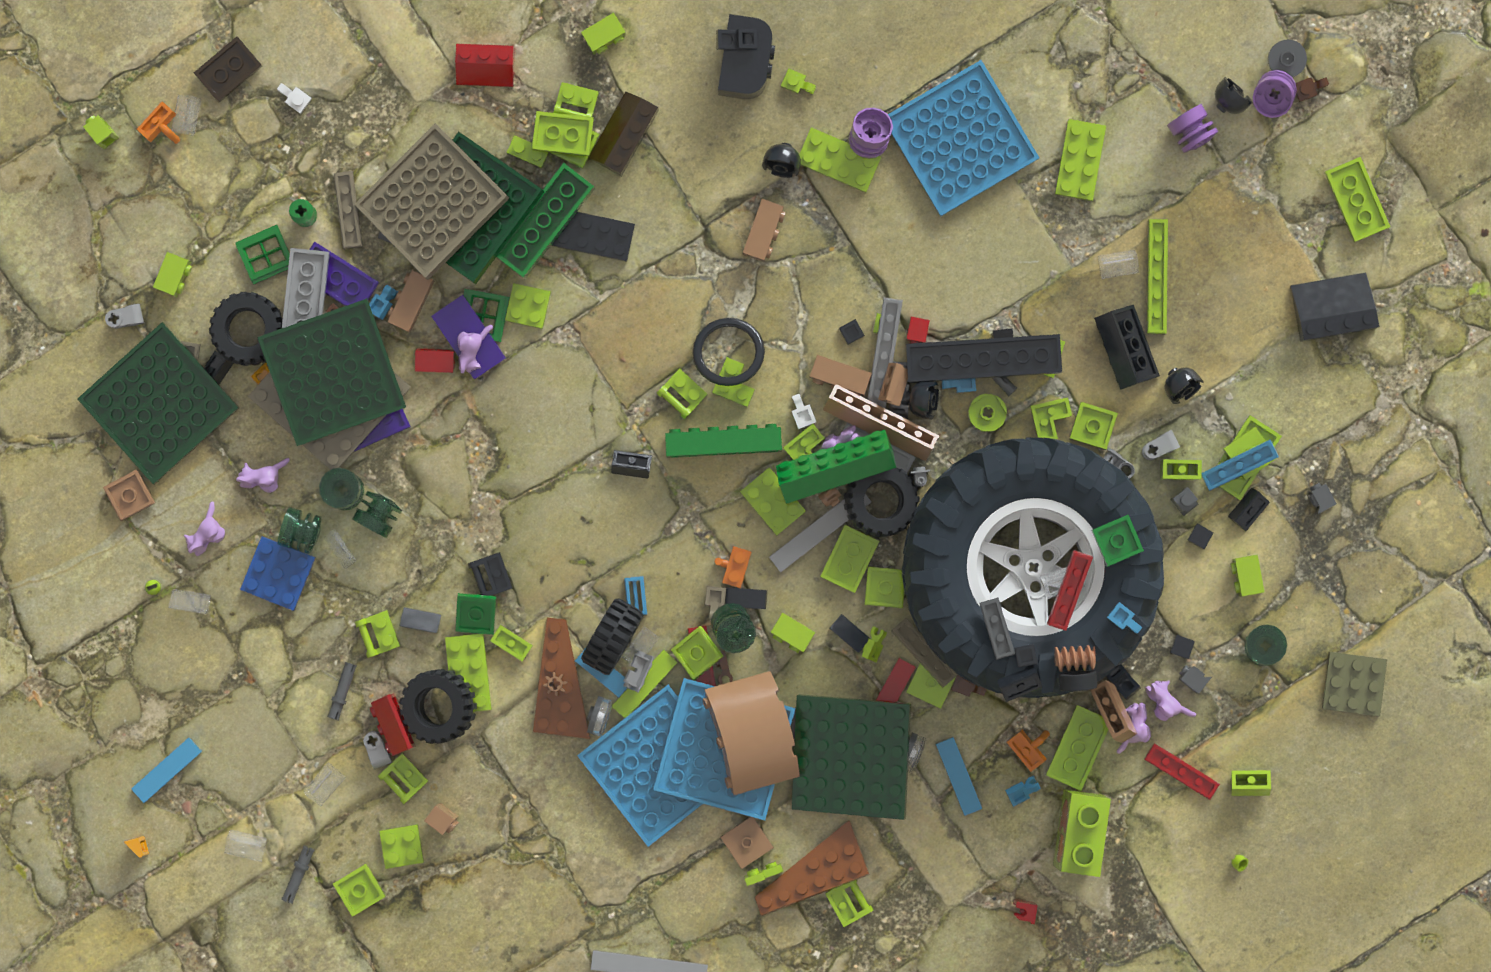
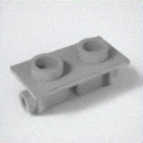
M915 467L909 475H913L914 484L917 487H923L927 483L926 473H929L930 470H926L925 467Z
M638 651L637 654L635 653L630 666L636 669L635 671L628 669L623 680L625 682L623 686L639 692L644 685L648 671L652 667L654 657Z

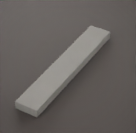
M886 297L883 298L867 399L883 408H886V402L878 400L888 364L893 363L903 300Z
M865 494L864 504L866 507L871 503V500ZM845 499L769 557L780 572L849 520L847 510L844 509Z
M593 950L591 970L604 972H707L708 964Z

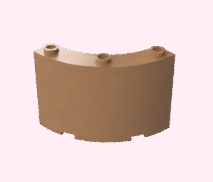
M771 671L705 689L703 704L705 709H709L718 735L716 742L718 748L722 749L727 774L725 784L727 789H731L733 795L800 777L798 759L792 751V746H795L790 723L783 701L779 702L777 697L779 690Z

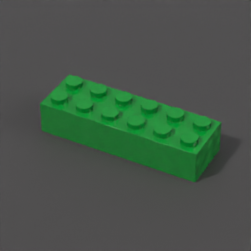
M563 163L544 187L543 195L496 258L525 279L592 194L595 187Z
M765 424V428H758V425H746V429H738V426H727V430H719V427H707L708 431H700V428H688V432H681V429H669V433H665L667 458L782 452L781 427H777V424Z
M886 430L875 431L864 437H856L852 441L838 443L834 447L820 449L815 453L802 455L797 459L784 461L776 465L779 487L786 504L896 468L892 446Z

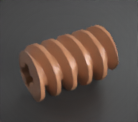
M1086 645L1085 651H1083L1081 646H1078L1077 651H1075L1073 646H1070L1069 652H1067L1065 646L1062 647L1061 652H1059L1058 647H1055V667L1058 666L1060 672H1062L1064 666L1070 671L1074 665L1075 670L1078 671L1079 666L1082 665L1083 670L1086 671L1087 666L1090 665L1091 669L1094 670L1096 664L1095 646L1092 651L1089 645Z

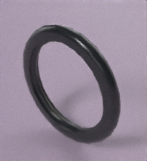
M738 318L718 319L702 328L696 336L692 350L693 362L699 373L708 381L721 386L739 385L755 376L761 368L765 355L764 342L760 333L748 322ZM722 327H736L746 332L752 338L755 345V358L745 372L733 377H722L708 369L703 361L702 347L705 339L713 331Z

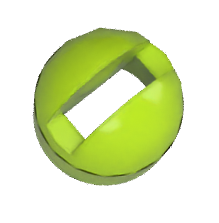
M149 580L145 585V590L150 595H157L161 591V584L157 580ZM155 584L157 585L156 588L148 590V587Z
M1240 854L1235 855L1234 860H1231L1232 866L1239 872L1245 870L1249 862L1246 857Z

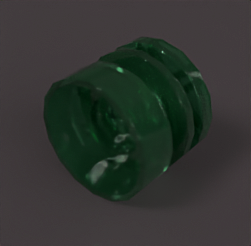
M333 468L326 472L319 484V492L323 501L329 506L342 511L357 507L365 493L361 478L344 468ZM344 487L348 489L347 492H340V489Z
M367 491L365 495L372 498L371 503L362 499L361 502L368 508L366 511L357 508L352 520L388 538L393 527L387 523V520L397 521L398 518L391 515L392 511L394 510L401 514L403 510L395 502L381 494Z
M289 507L280 528L278 545L291 549L296 541L297 551L301 552L305 545L304 553L311 554L319 539L322 517L316 515L312 521V513H308L305 519L302 520V510Z
M730 603L719 607L713 613L711 629L723 650L730 653H740L747 650L754 643L756 628L744 607Z
M1268 624L1258 626L1246 637L1244 644L1245 653L1249 660L1256 665H1273L1280 661L1286 653V637L1276 626ZM1264 641L1270 645V648H1267L1266 651L1260 647V644L1264 643Z

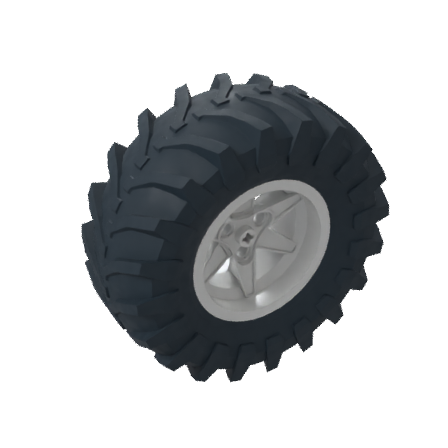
M1027 437L1025 439L1004 440L976 450L954 463L936 480L920 501L907 530L903 549L902 579L904 593L907 596L908 609L918 631L924 637L926 644L955 673L977 686L1002 694L997 682L998 679L1022 671L1028 666L1018 667L1015 654L996 660L979 603L997 597L1002 602L1025 589L1034 618L1015 615L1003 607L1002 611L1013 648L1034 644L1038 663L1033 664L1038 674L1042 688L1020 696L1026 698L1052 697L1074 692L1060 690L1059 674L1076 670L1074 665L1070 671L1064 666L1062 672H1060L1058 666L1055 667V647H1058L1059 652H1061L1062 647L1065 646L1067 652H1069L1070 646H1073L1075 651H1077L1078 646H1081L1083 651H1085L1086 645L1090 646L1091 651L1095 646V668L1092 670L1090 665H1088L1086 670L1096 671L1097 682L1115 670L1117 665L1122 664L1133 654L1141 642L1142 636L1151 627L1164 586L1163 543L1147 501L1138 492L1125 473L1100 455L1085 447L1069 442L1065 443L1053 438ZM1129 515L1144 551L1106 566L1091 530ZM1033 518L1051 521L1062 527L1067 533L1041 547ZM1020 519L1019 550L989 543L1002 527ZM1076 543L1079 552L1091 555L1093 559L1068 628L1065 631L1047 625L1050 616L1048 615L1047 586L1060 588L1066 570L1057 566L1056 563ZM1045 550H1049L1053 554L1050 561L1043 559L1042 555ZM984 555L1010 570L991 593L986 586L983 575ZM1010 556H1018L1020 561L1017 566H1012L1009 563ZM1029 564L1036 565V567L1034 568L1035 572L1028 570L1030 568ZM1034 581L1040 584V590L1036 593L1030 589V585ZM1118 602L1135 614L1132 620L1142 626L1138 634L1127 626L1122 630L1107 619V616ZM1082 665L1079 666L1078 671L1083 670Z

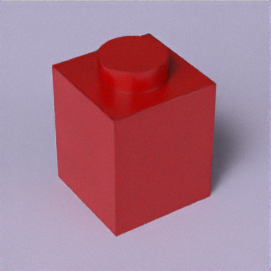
M911 316L906 341H910L909 344L925 343L930 320Z

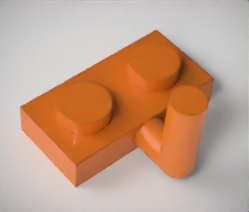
M161 102L136 129L150 142L160 132L164 133L175 144L180 142V138L167 127L168 123L177 114L164 102Z
M733 546L729 561L719 557L715 559L716 565L727 568L722 583L741 588L751 551Z
M1022 729L1010 738L1007 744L1032 772L1047 760L1037 747L1044 743L1050 736V733L1044 730L1038 738L1032 741Z

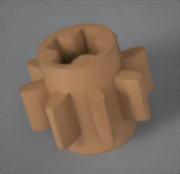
M836 488L821 492L818 495L825 507L829 505L832 507L840 503L838 498L842 496Z
M553 672L552 678L546 676V679L549 681L543 684V686H548V694L551 691H555V695L558 696V690L565 692V689L562 687L563 684L568 682L562 681L563 674L556 677V673ZM554 678L561 683V685L557 686V689L550 685Z

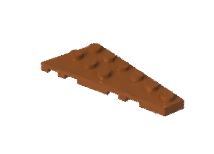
M547 617L533 732L590 739V734L587 733V719L567 620ZM553 672L556 673V677L563 674L562 681L568 682L563 684L562 687L565 689V692L558 690V696L555 695V691H551L548 694V686H543V684L549 681L546 679V676L552 678ZM554 678L550 685L557 689V686L561 685V683Z
M847 821L755 896L762 916L870 875L851 822Z

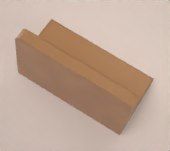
M898 363L888 364L878 400L900 406L908 380V369Z

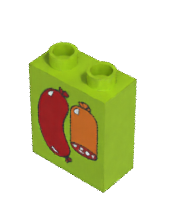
M1063 790L1053 862L1054 867L1061 872L1100 877L1110 810V798L1101 794Z

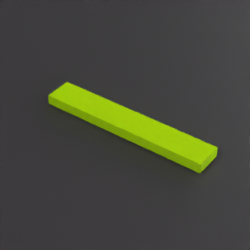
M1148 219L1147 334H1167L1168 219Z

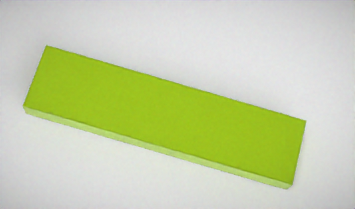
M663 649L653 660L652 667L648 671L640 691L636 692L627 689L612 707L626 718L678 662Z

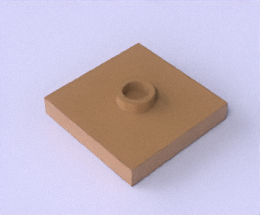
M138 469L103 487L120 521L155 504Z
M749 817L721 836V839L741 869L774 848L754 817Z

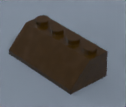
M625 91L594 146L589 159L622 177L657 115L659 108L647 100Z

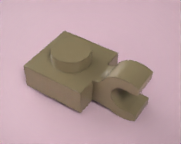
M707 586L705 606H710L709 620L717 621L718 607L724 608L726 588Z

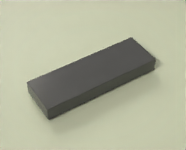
M999 597L980 602V608L996 660L1014 655L1015 651Z

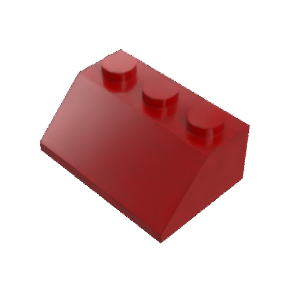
M456 44V85L514 87V46Z
M389 694L371 702L372 707H370L373 718L377 717L379 725H377L380 735L385 736L387 742L384 745L388 754L392 753V756L416 747L411 734L408 732V726H404L402 722L405 719L403 715H400L399 710L401 709L395 694Z

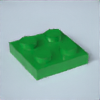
M1129 515L1091 530L1106 566L1144 551Z
M458 593L455 631L494 635L496 596Z

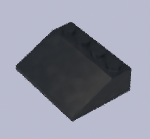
M1366 272L1290 286L1300 342L1373 330L1380 327Z

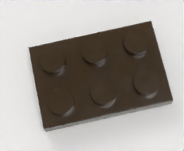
M237 36L193 73L219 103L258 71L262 65Z

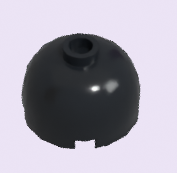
M1224 77L1215 89V99L1218 102L1216 106L1223 113L1227 111L1231 114H1239L1244 112L1253 103L1248 95L1244 97L1243 90L1229 78Z
M789 143L771 146L766 151L762 162V167L765 171L768 168L772 170V175L782 178H792L793 174L797 176L801 166L799 153Z
M1174 368L1168 373L1165 381V393L1173 404H1179V400L1185 397V400H1188L1195 395L1202 387L1200 382L1204 383V381L1191 368Z
M918 382L912 387L911 392L907 393L906 403H909L911 412L917 417L929 420L934 418L935 415L931 414L933 410L937 411L939 401V389H935V386L938 385L937 382Z

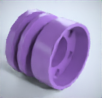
M1274 70L1265 73L1259 79L1253 93V103L1259 113L1266 117L1275 118L1288 112L1297 92L1296 83L1292 76L1284 71ZM1275 88L1276 91H1279V94L1272 92V90Z
M1202 104L1190 109L1167 125L1173 136L1183 134V137L1177 142L1179 145L1186 141L1188 142L1182 148L1184 153L1198 149L1218 133L1217 128L1210 131L1207 130V128L1214 124L1212 121L1203 124L1202 120L1208 114Z
M873 107L865 108L857 113L854 117L848 139L850 147L856 154L865 158H876L884 153L893 129L892 120L888 114L881 109Z

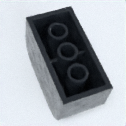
M729 14L727 30L757 29L758 48L724 50L718 95L739 99H754L764 91L767 78L771 79L773 64H769V62L774 60L775 45H772V31L769 25L759 18Z

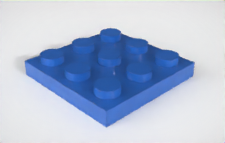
M261 536L240 590L295 611L316 557Z

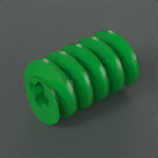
M297 199L291 203L289 214L295 223L301 227H309L315 223L317 211L313 205L304 199Z

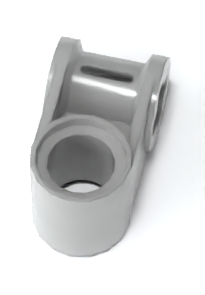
M140 304L111 310L105 316L106 324L114 329L144 323ZM113 315L119 318L116 320V324L110 321L113 319Z
M1172 430L1147 443L1142 449V455L1147 460H1154L1180 448V445ZM1150 448H1151V449L1155 448V450H1156V451L1154 452V455H1153L1152 453H1151V454H1148L1147 451H1148Z
M1108 447V452L1103 459L1109 461L1113 457L1110 463L1118 469H1121L1123 466L1129 467L1131 474L1127 477L1129 479L1132 478L1135 473L1134 466Z
M377 731L367 733L363 741L373 769L375 770L392 763L391 756L385 748L380 733ZM371 735L373 738L377 737L376 745L368 742Z

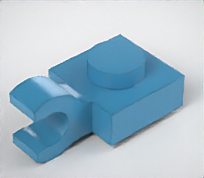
M386 285L380 296L375 294L369 303L373 315L383 320L393 305L389 301L396 297L398 291Z
M975 379L941 381L942 389L956 388V393L976 391Z
M1120 602L1117 603L1107 616V619L1122 630L1127 626L1138 634L1142 629V626L1132 620L1135 614Z
M1031 776L1026 780L1025 784L1020 782L1005 791L1014 807L1029 799V794L1037 792L1041 788L1035 777Z

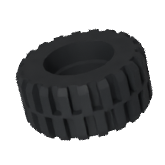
M240 292V294L234 293L229 295V298L223 299L219 307H215L213 310L215 313L210 318L211 328H209V334L212 337L211 342L219 354L237 365H260L261 362H266L259 342L251 347H243L236 344L230 336V324L233 318L241 312H255L264 321L265 335L282 329L283 318L281 317V312L269 299L254 292Z
M897 467L848 483L846 486L847 491L844 493L843 498L845 499L844 509L848 513L847 517L854 523L853 526L856 529H860L866 535H872L873 537L896 535L908 528L907 526L914 517L917 504L920 502V496H917V485L913 484V478L908 476L905 470ZM878 482L890 484L898 494V508L888 518L881 519L872 516L864 504V496L867 489Z
M614 599L581 656L583 663L604 675H610L644 616L642 611L621 599Z
M445 669L426 671L411 679L407 683L408 687L402 691L404 698H400L399 702L403 708L399 712L400 715H404L405 720L402 721L404 726H409L408 732L411 735L416 734V739L420 741L425 740L429 744L453 741L464 735L465 730H469L472 726L470 721L474 720L476 716L473 710L477 709V703H473V698L476 696L474 692H470L471 685L469 682L465 683L463 676L455 675L454 671H445ZM434 688H439L446 692L452 702V713L449 720L440 725L433 723L427 717L424 709L425 697Z

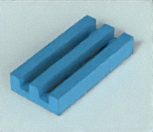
M644 576L624 578L627 603L631 605L629 581H632L635 608L639 609L636 581L640 580L642 613L646 615L647 605Z

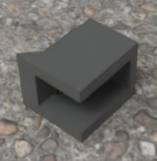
M1317 483L1310 487L1311 491L1308 497L1314 508L1317 507L1315 515L1337 504L1327 484L1321 485Z
M1189 487L1184 488L1177 496L1170 499L1183 516L1199 505L1197 497Z
M1185 665L1179 672L1181 675L1179 680L1198 694L1212 678L1204 677L1205 674L1195 666Z

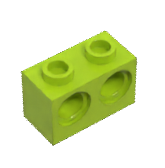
M93 115L85 122L86 125L83 126L96 144L104 150L119 138L108 123L99 115L96 117Z

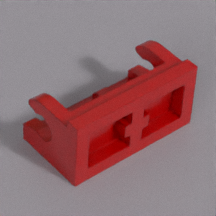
M417 348L415 350V372H454V349Z
M1014 899L1013 905L1020 909V914L1017 912L1013 914L1019 920L1028 921L1030 924L1035 925L1038 905L1035 902Z

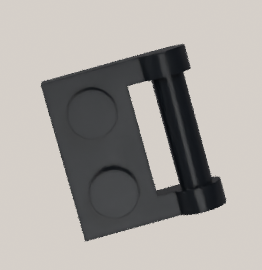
M500 552L468 563L480 592L478 595L493 596L513 589ZM483 564L492 590L489 591L486 589L479 566Z

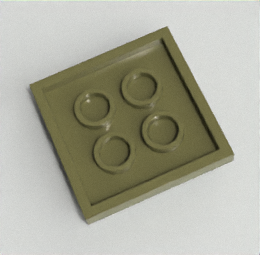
M1329 652L1322 709L1380 717L1387 659Z

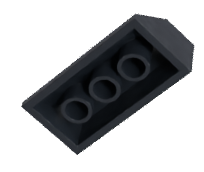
M1134 304L1094 318L1120 390L1160 376Z

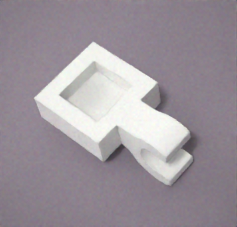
M281 83L277 88L279 92L288 97L285 103L300 114L312 100L311 97L297 87L292 91Z
M800 394L792 396L796 410L791 412L798 429L815 423L816 420L810 404L804 406Z

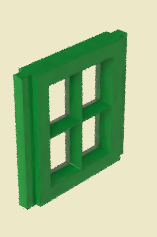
M278 225L235 242L253 285L288 270L290 252ZM276 237L279 247L266 252L262 242ZM259 244L263 254L249 259L246 249ZM281 250L285 260L272 265L268 255ZM264 257L268 267L255 272L251 263Z
M464 289L463 295L471 306L474 297L484 299L482 313L476 312L478 317H481L482 323H484V318L495 320L493 331L490 335L496 342H501L510 297ZM488 300L498 302L496 316L485 314Z

